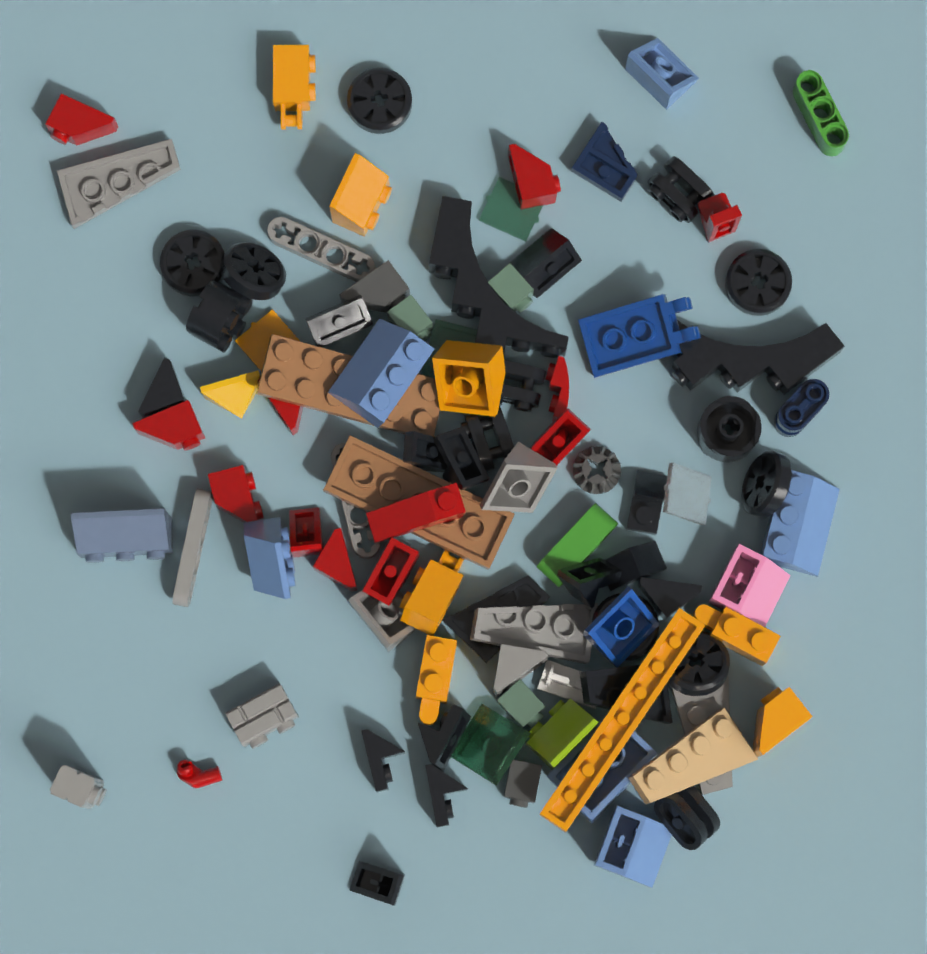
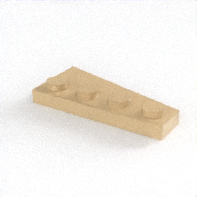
M721 708L628 777L644 803L648 804L756 761L758 758L727 710Z

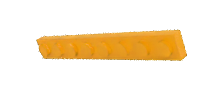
M679 608L540 812L541 817L566 833L704 629L705 624Z

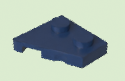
M604 122L600 123L571 168V172L622 202L638 176L631 163L626 160L619 144H616Z

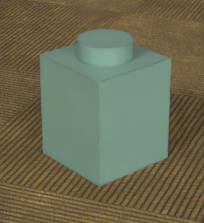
M511 263L488 281L495 293L515 312H523L533 302L531 298L533 297L534 289Z
M412 295L387 311L388 320L392 324L411 331L423 341H426L432 335L430 331L433 330V322Z
M521 679L497 700V703L521 729L526 725L530 728L534 727L544 717L541 711L545 708V705Z

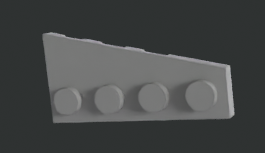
M169 139L57 171L71 225L75 229L181 169L173 141Z
M595 603L592 609L585 604L477 608L474 611L470 640L497 646L505 644L545 651L549 657L587 664L590 662L592 644L583 636V632L592 623L598 603Z
M728 676L718 690L704 696L685 695L671 687L684 735L721 708H725L730 715ZM732 770L699 783L701 795L733 787Z

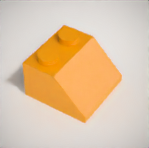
M355 153L329 205L332 222L365 237L368 229L373 230L378 222L380 214L377 213L380 204H386L391 195L392 188L389 187V176L361 155Z
M446 340L432 357L440 411L495 417L498 414L506 373L503 347L501 345Z
M777 687L760 700L763 706L757 710L752 748L757 757L764 755L813 717L790 687L783 691Z

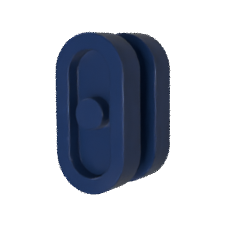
M818 379L805 381L775 415L774 427L776 431L785 437L798 435L828 402L829 389L827 385Z

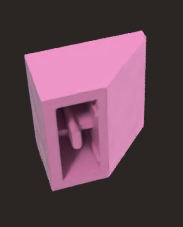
M738 544L708 603L722 610L728 607L765 627L790 575L767 557Z

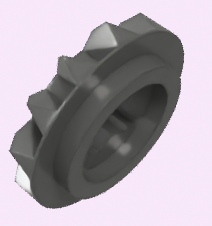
M590 446L578 454L573 464L575 482L582 490L591 494H603L610 491L616 486L621 476V463L615 453L604 446ZM588 460L595 465L606 461L602 471L607 479L599 474L588 479L587 477L592 470Z

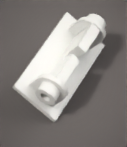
M550 660L546 661L537 689L568 700L571 698L574 702L596 709L595 706L583 703L579 674L582 671Z

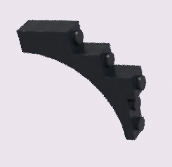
M442 196L429 261V273H434V276L440 279L457 278L451 312H456L457 316L466 319H473L474 316L480 317L475 343L501 345L503 347V355L507 345L512 346L511 349L517 352L526 353L529 350L541 352V355L549 358H558L559 355L565 356L568 336L545 330L525 320L508 307L490 287L479 267L472 246L470 229L472 201Z
M678 321L680 330L688 328ZM827 323L807 335L785 343L766 346L733 345L716 341L700 334L701 338L679 344L682 353L677 354L679 358L672 365L674 370L672 375L682 387L686 385L691 391L719 370L721 372L719 377L724 385L729 389L733 387L738 393L766 372L768 375L766 379L775 391L780 390L785 395L841 353L845 346Z

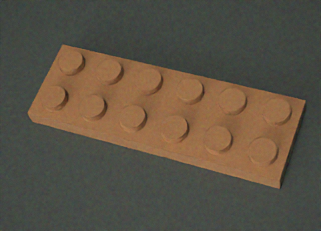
M271 335L256 394L372 425L328 393L353 356L282 336ZM417 374L388 418L379 427L402 434L415 431L434 436L440 413L435 379Z
M350 435L323 492L365 512H371L415 495L450 485L451 483L414 465L404 463L403 460ZM459 489L466 510L462 518L411 532L428 542L489 570L515 514L510 511L482 510L480 504L483 498L466 490Z

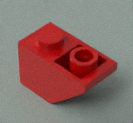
M244 465L208 474L214 502L219 509L243 523L264 518L260 501L254 502L251 490L256 489L252 471L247 473Z

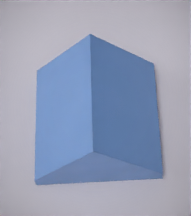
M659 38L632 50L627 57L625 70L666 110L699 79Z

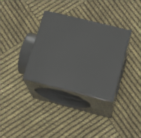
M511 760L504 798L510 799V805L527 808L528 802L535 803L542 765Z

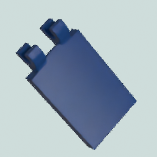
M661 294L578 319L594 378L682 353L679 344L701 338L698 326L680 330L676 313L693 309L690 297L667 302L666 294Z

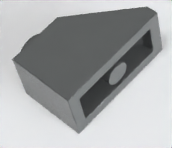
M388 260L339 295L342 303L361 295L368 310L386 313L410 296V289Z

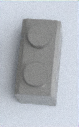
M280 683L225 713L242 746L250 745L252 749L267 742L268 738L266 735L277 730L281 734L295 726L293 720L299 718Z
M63 765L60 767L50 788V794L63 800H68V802L79 807L91 809L95 805L100 806L107 789L103 788V780L77 768Z

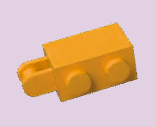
M273 45V105L275 111H281V130H286V127H297L298 130H302L303 111H310V101H316V84L310 83V73H316V56L310 55L309 45ZM286 111H297V115H286Z
M445 550L439 562L430 559L425 569L420 567L412 584L416 585L412 593L407 591L399 608L403 609L400 621L430 636H434L460 587L464 575L458 572L464 562V558L460 557L457 559L449 555V551Z
M703 604L698 606L693 613V617L705 624L704 628L711 631V636L722 641L725 647L760 666L768 662L781 637L728 607H725L720 612Z
M426 635L416 691V699L421 700L419 717L425 725H433L437 721L440 703L447 704L457 640Z

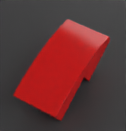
M558 356L556 364L550 363L545 379L551 381L550 391L560 393L559 396L553 394L548 412L554 413L552 422L567 410L569 400V375L565 358L562 356Z

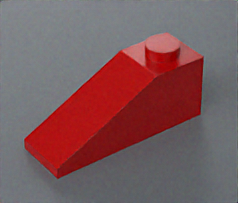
M454 483L368 512L366 517L374 543L391 539V537H398L462 518L466 510L458 485Z

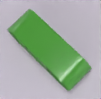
M813 70L803 71L799 74L794 84L793 97L820 151L826 156H837L843 151L849 139V131L819 73ZM809 83L814 87L815 91L806 92L801 88V84ZM822 109L827 113L828 117L819 118L815 115L814 110ZM827 135H836L841 143H830Z
M595 503L540 561L537 568L559 588L563 583L557 576L558 570L584 562L615 529L618 523Z

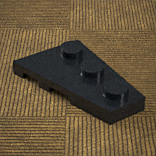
M526 576L442 621L487 664L500 650V646L470 640L475 609L544 605L550 596L534 580Z
M640 665L579 672L583 703L610 710ZM667 684L644 716V719L664 724L673 723Z

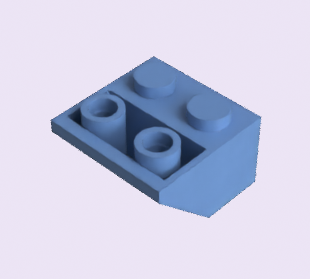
M280 517L244 522V540L254 591L283 599L291 598L290 587L296 586L293 555L290 554L288 527L282 528Z
M616 806L594 866L652 888L672 834L664 824Z

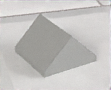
M518 442L503 461L480 504V508L492 511L533 513L558 467L552 461Z
M360 591L348 601L388 652L417 630L400 621L403 609L399 608L404 597L401 591H399L390 606Z
M501 644L493 689L494 695L498 697L512 687L519 679L522 680L543 665L548 659L546 652Z

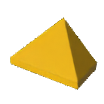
M259 370L204 385L200 387L201 393L206 400L242 418L257 392L258 380L261 375Z

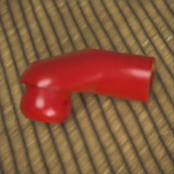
M186 759L181 760L176 766L177 775L180 780L193 788H201L223 781L219 766L203 771Z

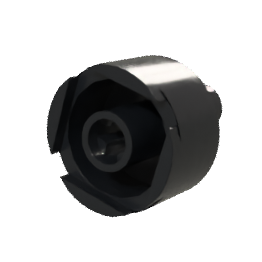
M212 280L201 292L199 297L203 300L199 306H193L187 320L186 331L195 338L224 353L230 346L232 337L238 338L242 334L246 326V322L242 319L249 312L253 300L216 280Z
M725 396L717 399L705 409L697 426V438L703 453L714 460L727 463L745 458L760 438L762 429L761 419L757 411L743 398ZM726 424L731 425V430H735L732 435H728L727 431L723 430Z

